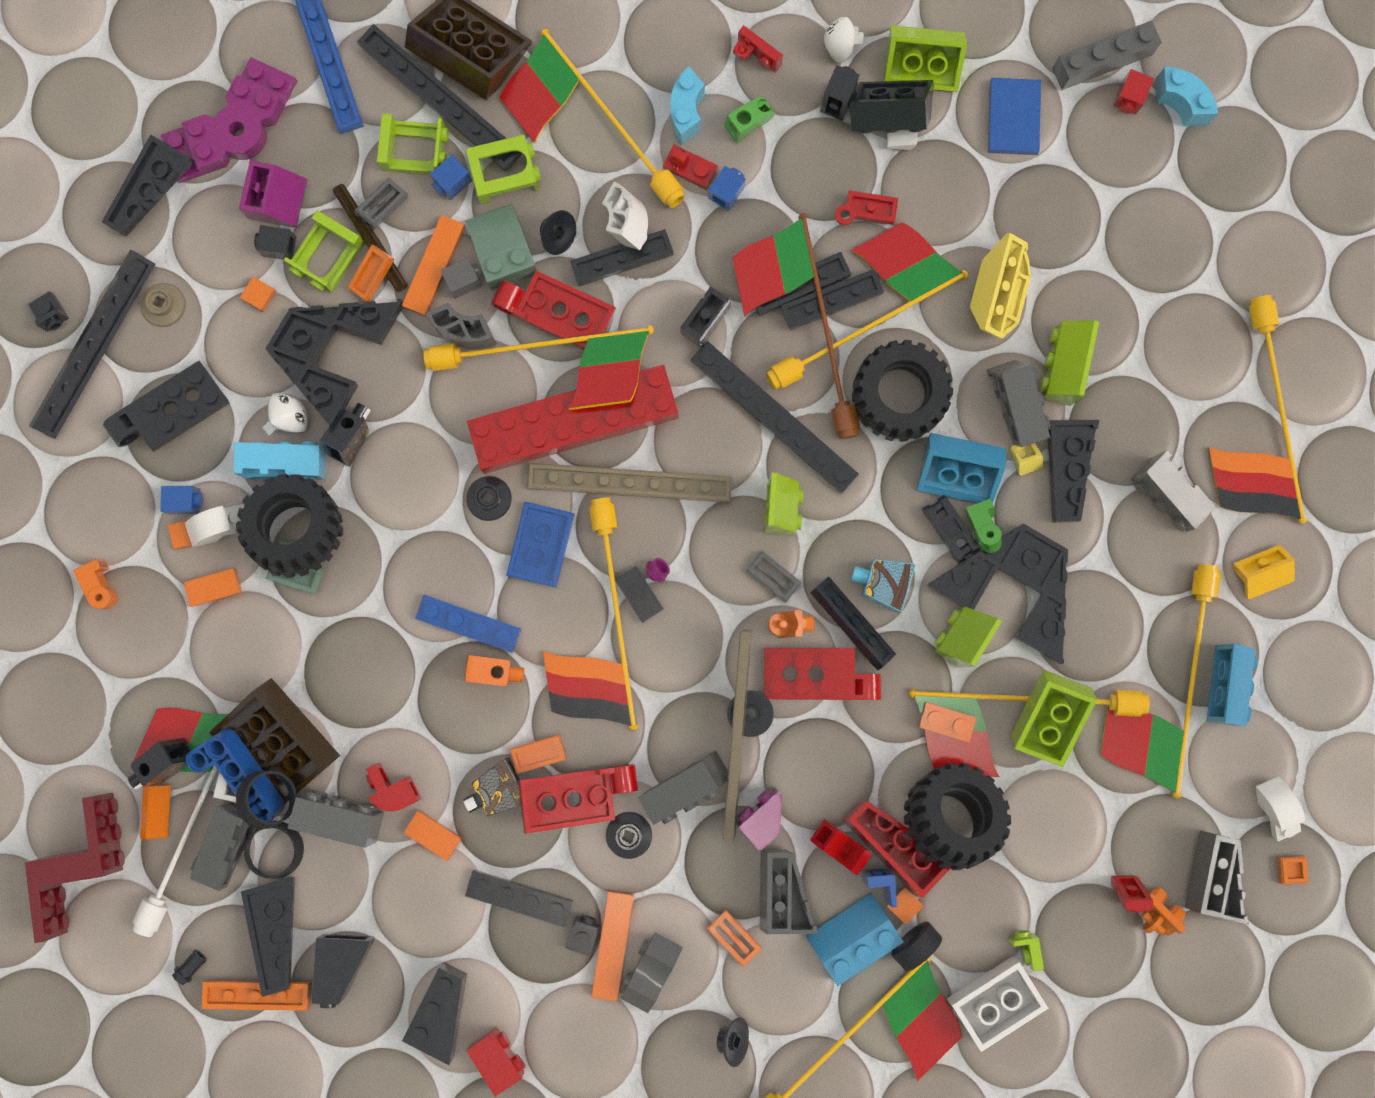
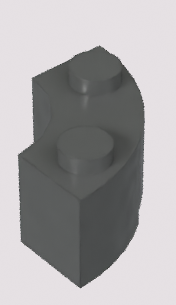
M449 303L425 313L436 331L447 341L455 343L457 346L480 349L497 344L482 314L476 316L461 315L453 310Z
M656 932L650 941L645 939L638 952L642 956L633 973L627 972L620 987L624 988L620 999L649 1013L672 972L683 947Z

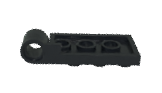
M199 360L107 418L103 423V427L117 447L127 446L141 435L154 452L230 402ZM190 390H198L200 396L195 401H188L186 399L187 393ZM173 403L178 406L175 414L166 415L164 413V409L168 404Z

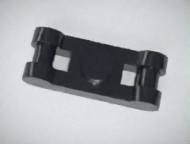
M945 495L937 498V502L933 505L928 504L922 508L924 515L931 522L949 549L953 559L958 564L964 561L965 556L968 554H975L980 550L978 543ZM943 510L947 517L940 520L937 514ZM963 538L965 545L959 548L956 541Z

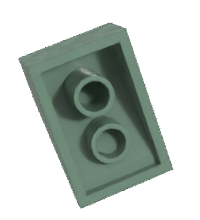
M512 204L465 221L491 291L499 288L502 280L514 283L533 276L535 271H537Z

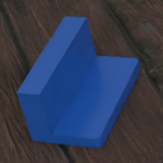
M888 868L861 870L862 881L868 888L884 887L885 901L892 908L897 907L895 875Z

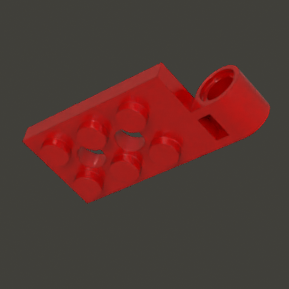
M535 271L526 292L520 287L502 280L491 302V305L498 310L560 339L603 334L606 332L616 311V307L538 271ZM557 304H564L567 310L565 314L557 316L552 312L553 307ZM578 315H587L589 323L586 326H578L575 323ZM587 341L574 342L571 344L585 350Z
M764 648V695L768 699L881 700V674H855V648ZM788 666H793L797 670V678L793 681H787L783 676V671ZM814 666H819L823 670V678L820 681H813L809 677V670Z
M635 764L518 780L523 831L525 834L615 820L612 794L638 791ZM571 792H576L579 795V803L574 807L569 806L567 803V796ZM550 795L554 799V806L551 810L545 811L541 806V801L545 796Z

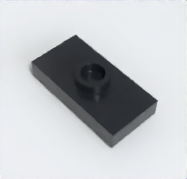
M637 566L615 579L642 623L664 610Z

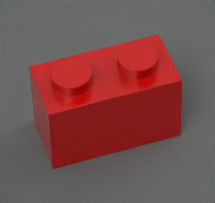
M497 1027L470 1044L466 1050L495 1097L521 1080L525 1073L523 1070L525 1068L523 1060L518 1054H513L509 1047L511 1043L505 1032H500Z

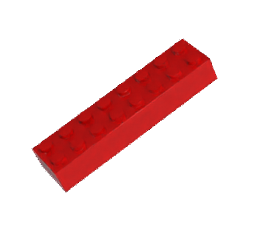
M665 365L639 372L638 385L631 402L569 410L576 390L468 420L467 425L480 470L487 474L679 419Z

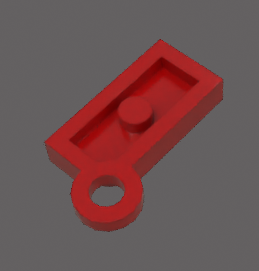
M849 190L846 205H841L836 209V222L845 226L851 224L854 219L894 225L898 198ZM846 211L849 213L850 217L848 219L841 218L840 213Z

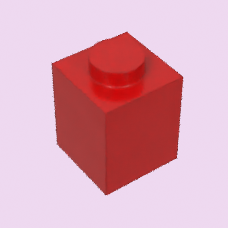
M1130 69L1122 81L1113 106L1118 107L1124 113L1136 115L1145 103L1154 78Z

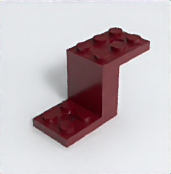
M114 793L82 798L88 843L87 850L51 855L25 862L34 943L45 942L68 933L69 916L65 913L66 891L62 883L103 877L123 870L125 855L120 848L119 839H121L122 831L120 825L117 824L118 802L114 798Z

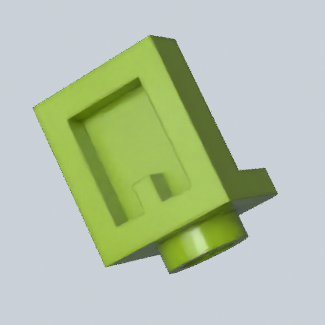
M1029 930L1014 932L1015 936L1008 937V941L1013 947L1025 945V948L1021 949L1024 964H1028L1033 971L1044 970L1038 936L1030 933Z

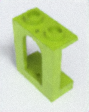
M382 113L377 155L379 167L382 171L430 175L432 171L447 159V154L444 152V143L449 141V128L445 126L442 118H438V124L396 121L392 114ZM406 136L435 140L434 159L420 161L393 158L395 137Z
M525 134L466 149L477 196L481 204L490 203V196L534 186L535 191L539 190L537 182L542 180L538 166L533 167L531 158L536 156L532 142L527 143ZM512 151H518L525 155L527 165L522 172L485 181L480 159Z
M316 210L312 216L315 225L293 258L290 260L285 257L284 261L290 266L288 271L300 279L304 275L311 280L309 283L322 292L325 288L332 293L365 243L359 235ZM327 233H330L348 245L331 271L326 276L319 278L308 271V263Z

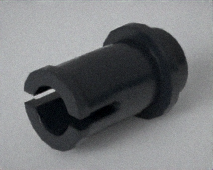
M195 949L180 967L176 966L174 968L173 978L181 985H184L186 982L190 983L192 976L206 963L207 958Z

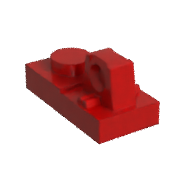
M743 25L738 31V42L733 48V54L743 62L753 54L762 67L765 69L770 68L776 73L782 65L783 54Z
M674 144L663 164V169L669 170L671 173L707 190L718 170V165Z
M1111 876V886L1118 895L1119 901L1125 910L1131 912L1153 910V899L1138 876Z

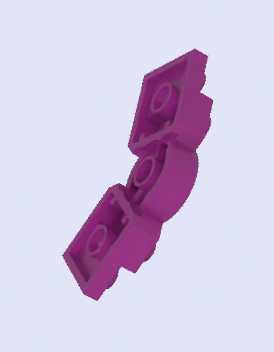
M250 57L242 75L235 76L225 96L228 106L220 110L215 118L204 114L181 122V128L161 134L163 142L195 160L178 182L182 183L225 168L230 162V156L238 160H247L258 155L263 150L267 141L265 126L276 125L297 83L296 78ZM244 129L241 135L235 136L238 130Z

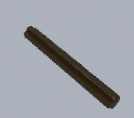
M339 184L334 187L333 193L367 247L370 248L371 244L376 245L387 253L373 229L370 228V224L363 222L360 216L355 215V209L358 205L345 185ZM393 262L386 277L396 292H401L407 288L408 284Z

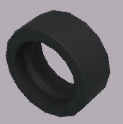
M922 922L902 937L904 943L893 949L891 955L905 971L913 970L925 962L937 950L942 942V936L929 922Z

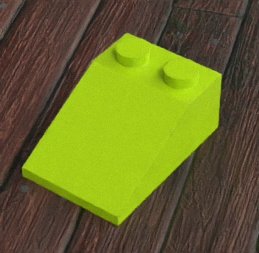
M771 473L767 483L764 534L794 536L796 529L801 530L802 514H798V504H803L804 489H799L800 482L779 473Z
M962 607L959 610L955 609L947 620L950 623L946 632L941 631L934 642L937 646L934 652L960 668L975 667L1002 620L967 607Z

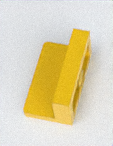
M1277 545L1233 563V570L1245 583V596L1248 599H1252L1294 582L1295 559L1281 545Z

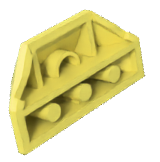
M1006 233L982 259L970 304V309L980 329L998 339H1003L1007 333L1019 324L1031 279L1030 263L1026 252L1028 244L1011 233Z

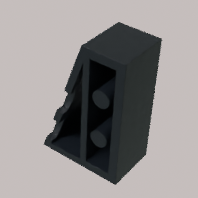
M445 962L441 964L402 1042L447 1065L451 1064L455 1056L467 973Z

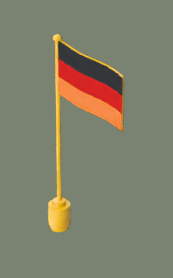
M1264 295L1250 300L1249 311L1253 330H1259V334H1265L1288 458L1264 453L1226 452L1208 447L1219 507L1235 512L1273 513L1297 518L1300 524H1304L1308 518L1304 516L1270 332H1274L1275 327L1280 325L1275 300H1272V295Z
M599 498L590 501L589 513L592 532L597 531L598 536H603L622 664L599 658L561 656L543 650L551 711L559 715L571 718L605 719L630 725L628 726L629 729L634 731L638 729L639 725H636L608 537V535L613 534V529L617 528L615 507L611 503V498Z

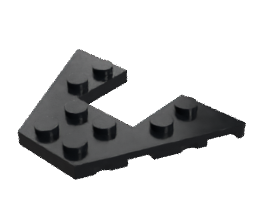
M397 299V302L377 304L375 301H369L365 304H359L358 302L339 304V307L323 308V305L311 306L310 308H289L265 349L331 428H335L358 385L356 381L315 367L337 329L382 345L403 308V300Z
M1023 523L1002 536V545L998 551L988 553L980 550L927 584V587L961 607L974 610L996 570L1004 572L1040 593L1016 639L1059 664L1064 663L1063 644L1065 636L1064 620L1066 618L1065 589L1067 583L1066 563L1068 562V549Z

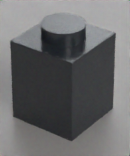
M260 225L259 233H256L254 237V246L263 257L282 260L287 257L291 260L294 255L297 237L290 229Z

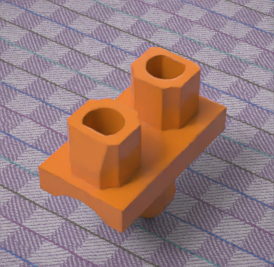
M802 610L779 612L769 618L767 625L769 631L773 635L778 636V638L802 637L803 632L814 631V617L802 616Z
M1161 887L1152 888L1148 893L1153 899V910H1143L1141 917L1146 921L1143 925V930L1146 933L1156 931L1159 935L1165 933L1167 936L1175 932L1181 934L1186 928L1182 922L1187 913L1177 905H1171L1167 909L1163 903L1168 898V894Z

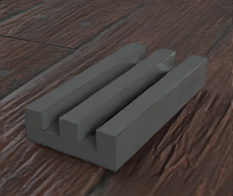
M388 178L355 209V215L360 216L363 222L370 224V228L375 230L408 198V193ZM389 187L392 188V190L384 198H382L373 209H371L368 213L364 212ZM399 194L378 216H376V217L373 219V217H374L395 195Z
M763 551L760 552L746 570V572L785 603L802 583ZM761 559H764L767 563H769L772 567H774L777 571H779L782 575H784L787 579L794 583V585L792 587L787 585L783 580H781L778 576H776L773 572H771L768 568L761 564ZM755 567L759 568L784 588L787 594L784 595L753 569Z

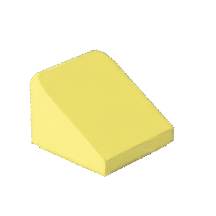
M1035 443L1024 447L1017 445L1009 447L1011 457L1020 476L1043 467V455Z

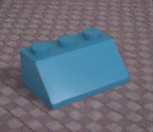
M930 433L923 455L917 491L941 496L945 495L946 497L975 503L991 499L993 503L1006 468V449Z
M1240 644L1215 645L1207 722L1247 727V722L1251 718L1249 701L1250 696L1254 692L1252 676L1257 666L1256 649Z
M871 892L817 928L818 934L806 935L837 987L904 943Z

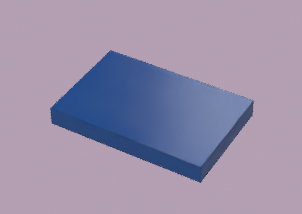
M991 78L988 153L1038 155L1040 150L1041 80Z
M524 502L506 576L557 588L575 514Z

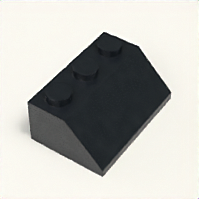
M934 80L859 82L849 102L852 131L871 133L876 130H884L886 133H894L898 130H909L910 132L927 130L931 120Z

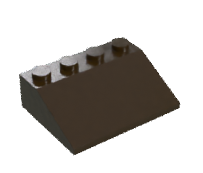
M436 0L407 24L404 47L484 100H488L503 85L531 46L532 40L470 0Z
M272 678L254 689L209 732L213 736L223 729L233 730L261 769L277 771L286 775L294 784L296 794L341 756ZM266 774L283 798L285 805L289 801L286 785L277 776Z

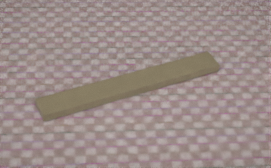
M529 463L527 489L730 503L732 476Z
M743 629L739 637L723 831L724 841H734L736 835L752 630Z

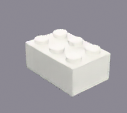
M1013 956L947 998L974 1044L981 1052L1049 1009L1020 962Z

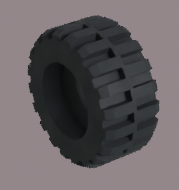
M895 340L888 342L886 346L880 345L875 348L872 354L869 353L864 359L853 381L852 402H855L857 414L863 419L861 423L865 427H871L873 434L876 436L884 435L886 436L885 440L893 441L894 439H899L900 442H904L911 438H920L925 433H929L944 418L951 405L950 398L953 396V387H950V383L953 379L951 373H947L945 370L948 365L944 360L939 361L936 358L938 353L934 349L929 352L925 349L926 345L919 342L917 345H912V340H903L902 343H898ZM896 369L906 370L920 379L925 389V399L919 409L912 413L904 414L891 410L883 403L879 395L878 386L881 378L887 372Z
M287 474L278 475L277 480H274L272 477L264 480L265 484L261 487L257 484L252 489L254 493L250 497L248 495L245 496L242 501L245 506L244 508H239L237 517L241 521L236 522V531L240 534L238 540L240 545L245 548L244 551L261 568L268 570L276 576H280L282 573L286 578H294L295 573H298L302 577L309 575L308 570L312 568L315 571L322 568L320 563L325 559L329 562L333 557L331 551L333 549L338 550L341 542L337 537L343 536V527L340 525L343 521L342 515L331 496L316 481L311 478L305 479L302 475L298 474L292 475V478ZM294 507H303L310 510V526L299 540L287 545H276L270 541V528L279 514Z
M947 763L944 766L935 768L915 783L916 785L908 793L909 799L904 804V810L908 811L904 815V824L909 825L910 830L907 831L909 839H914L916 842L914 847L918 852L923 851L926 854L925 859L931 863L937 861L938 867L944 869L950 867L952 870H962L975 867L1000 851L1005 845L1004 840L1008 839L1010 829L1007 828V826L1011 825V815L1007 814V810L1010 807L1008 801L1003 799V790L1001 787H996L994 784L995 780L990 775L986 777L983 775V770L978 767L970 769L971 765L966 763H960L959 765ZM942 796L953 797L963 803L968 809L973 821L971 838L955 833L947 825L941 812Z

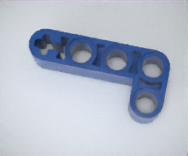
M231 729L219 731L190 751L186 756V764L194 772L200 773L215 765L235 795L239 785L248 775L257 771H263L239 736ZM266 774L253 782L248 793L250 809L259 819L271 822L283 811L285 806L284 800Z

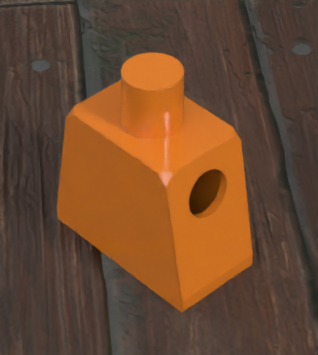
M468 655L464 681L507 687L508 681L523 683L525 668L510 666V660ZM493 667L501 668L502 673L499 677L491 675Z

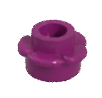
M661 558L648 561L646 564L647 576L652 581L664 582L670 573L668 564Z

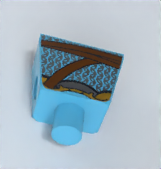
M874 559L870 563L869 570L855 566L851 581L864 584L863 597L900 613L903 612L916 565Z

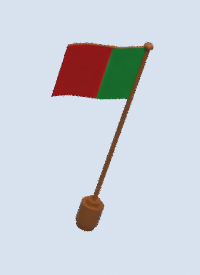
M801 213L798 217L799 220L775 235L747 246L732 257L744 317L760 305L791 293L812 278L814 279L839 402L835 403V408L831 409L835 434H838L839 439L852 438L859 435L858 429H860L856 405L850 404L849 400L844 401L806 220L808 215Z

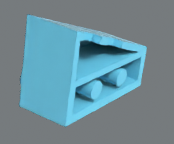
M304 441L302 445L292 444L291 442H276V444L234 442V474L249 481L266 480L270 477L277 480L278 475L287 474L290 478H292V475L298 474L302 475L305 479L323 480L325 479V450L317 445V442Z

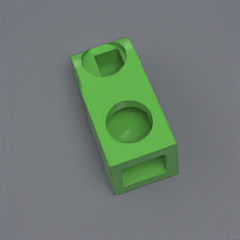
M760 96L729 113L724 126L735 142L739 143L745 139L747 134L766 124L775 115V111L765 97Z
M991 499L966 507L967 519L981 549L988 553L998 551L1002 545V533L1000 528L994 525L992 521L994 505Z

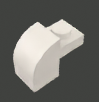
M240 504L226 508L219 506L192 516L185 522L192 547L214 543L223 536L238 533L236 531V522L241 520L237 517L239 508H244V505Z
M1280 777L1257 785V802L1270 818L1271 835L1278 842L1301 832L1300 823L1305 822V816L1298 799L1289 786Z

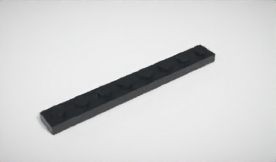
M373 24L357 41L358 45L474 146L507 139L376 25ZM512 151L488 158L506 172L522 153Z
M133 250L128 252L29 424L31 428L56 439L153 270L155 263Z
M707 341L691 358V362L838 492L842 494L859 475L858 472L710 342Z

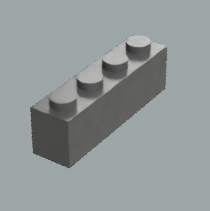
M1151 20L1060 55L1052 69L1061 90H1065L1150 57L1162 42Z

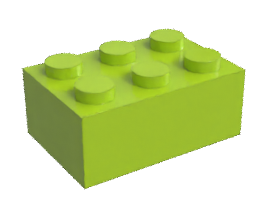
M1043 669L1010 735L1014 749L1064 767L1097 702L1092 688Z

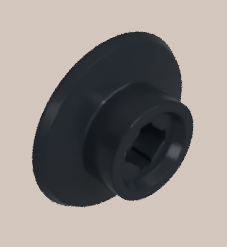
M556 211L541 223V242L549 254L559 255L570 248L575 239L576 222L573 215L568 211Z
M484 476L471 484L467 491L466 502L470 512L475 517L484 521H493L507 513L512 502L510 488L502 479L495 476ZM487 492L494 496L490 503L483 500Z
M752 690L747 691L746 709L754 708L756 717L748 718L746 711L744 736L756 737L765 733L771 726L774 718L773 707L769 699L762 693ZM734 698L730 701L727 710V717L731 727L733 722Z
M624 812L615 816V820L610 821L608 824L606 841L608 847L615 855L624 859H634L643 855L648 850L652 841V829L649 822L642 815L635 812ZM626 830L635 834L631 842L623 839Z
M741 1017L732 1020L728 1026H723L717 1036L718 1051L724 1054L725 1060L730 1066L737 1067L745 1058L749 1045L748 1025Z

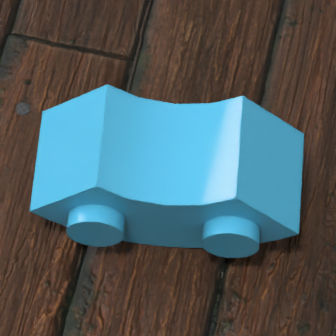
M690 66L676 80L670 99L671 125L681 145L701 131V118L696 110L698 104L705 97V85Z
M1164 67L1156 77L1157 103L1166 104L1175 109L1181 117L1183 126L1208 125L1218 115L1217 104L1212 92L1194 74L1175 67Z

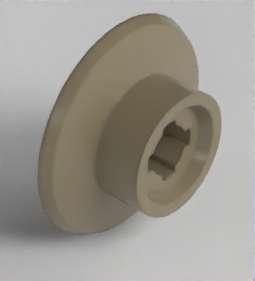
M159 283L150 287L144 293L141 300V311L144 318L150 324L157 327H168L178 322L183 316L186 307L185 297L181 290L168 283ZM161 299L165 300L161 308L157 307Z

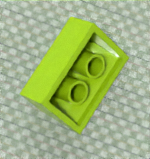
M891 25L884 81L934 80L933 90L958 92L967 47L965 32Z
M1062 321L1056 328L1052 329L1049 342L1053 343L1051 352L1047 353L1044 367H1048L1046 377H1042L1039 391H1042L1044 400L1071 406L1084 397L1100 321Z

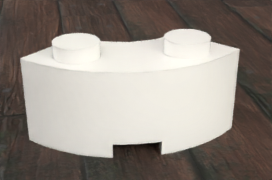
M613 182L602 202L609 211V222L606 231L624 246L640 250L647 240V211L644 205L623 186Z

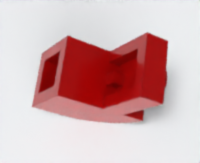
M381 763L366 768L368 773L366 780L369 786L377 791V793L368 798L377 808L393 812L406 808L422 799L411 776L391 785Z
M825 819L810 839L822 851L836 859L857 876L872 856V853Z

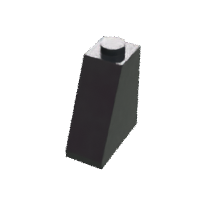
M322 934L316 938L312 1004H320V1008H335L336 1005H339L345 999L374 943L375 936Z

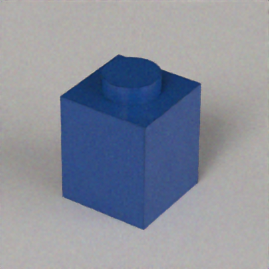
M453 154L430 173L434 182L431 184L434 190L440 196L445 194L450 200L473 181L470 173Z
M724 166L708 190V199L725 210L730 211L745 188L746 179L744 175L736 168L730 169Z
M161 486L160 512L169 515L200 513L204 499L199 488L194 486Z

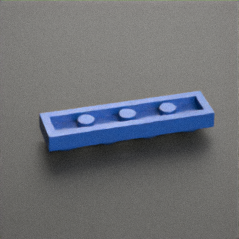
M427 595L423 596L415 618L511 653L515 649L521 632V628Z

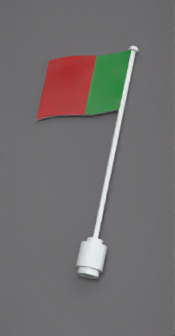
M182 708L156 709L133 762L160 741L185 738L193 750L212 737L209 732L228 714H208ZM215 765L203 771L211 773L157 894L150 895L149 898H143L132 921L134 924L132 931L139 935L152 937L161 925L168 906L164 904L165 899L161 898L216 775L217 768ZM188 766L181 770V772H194Z

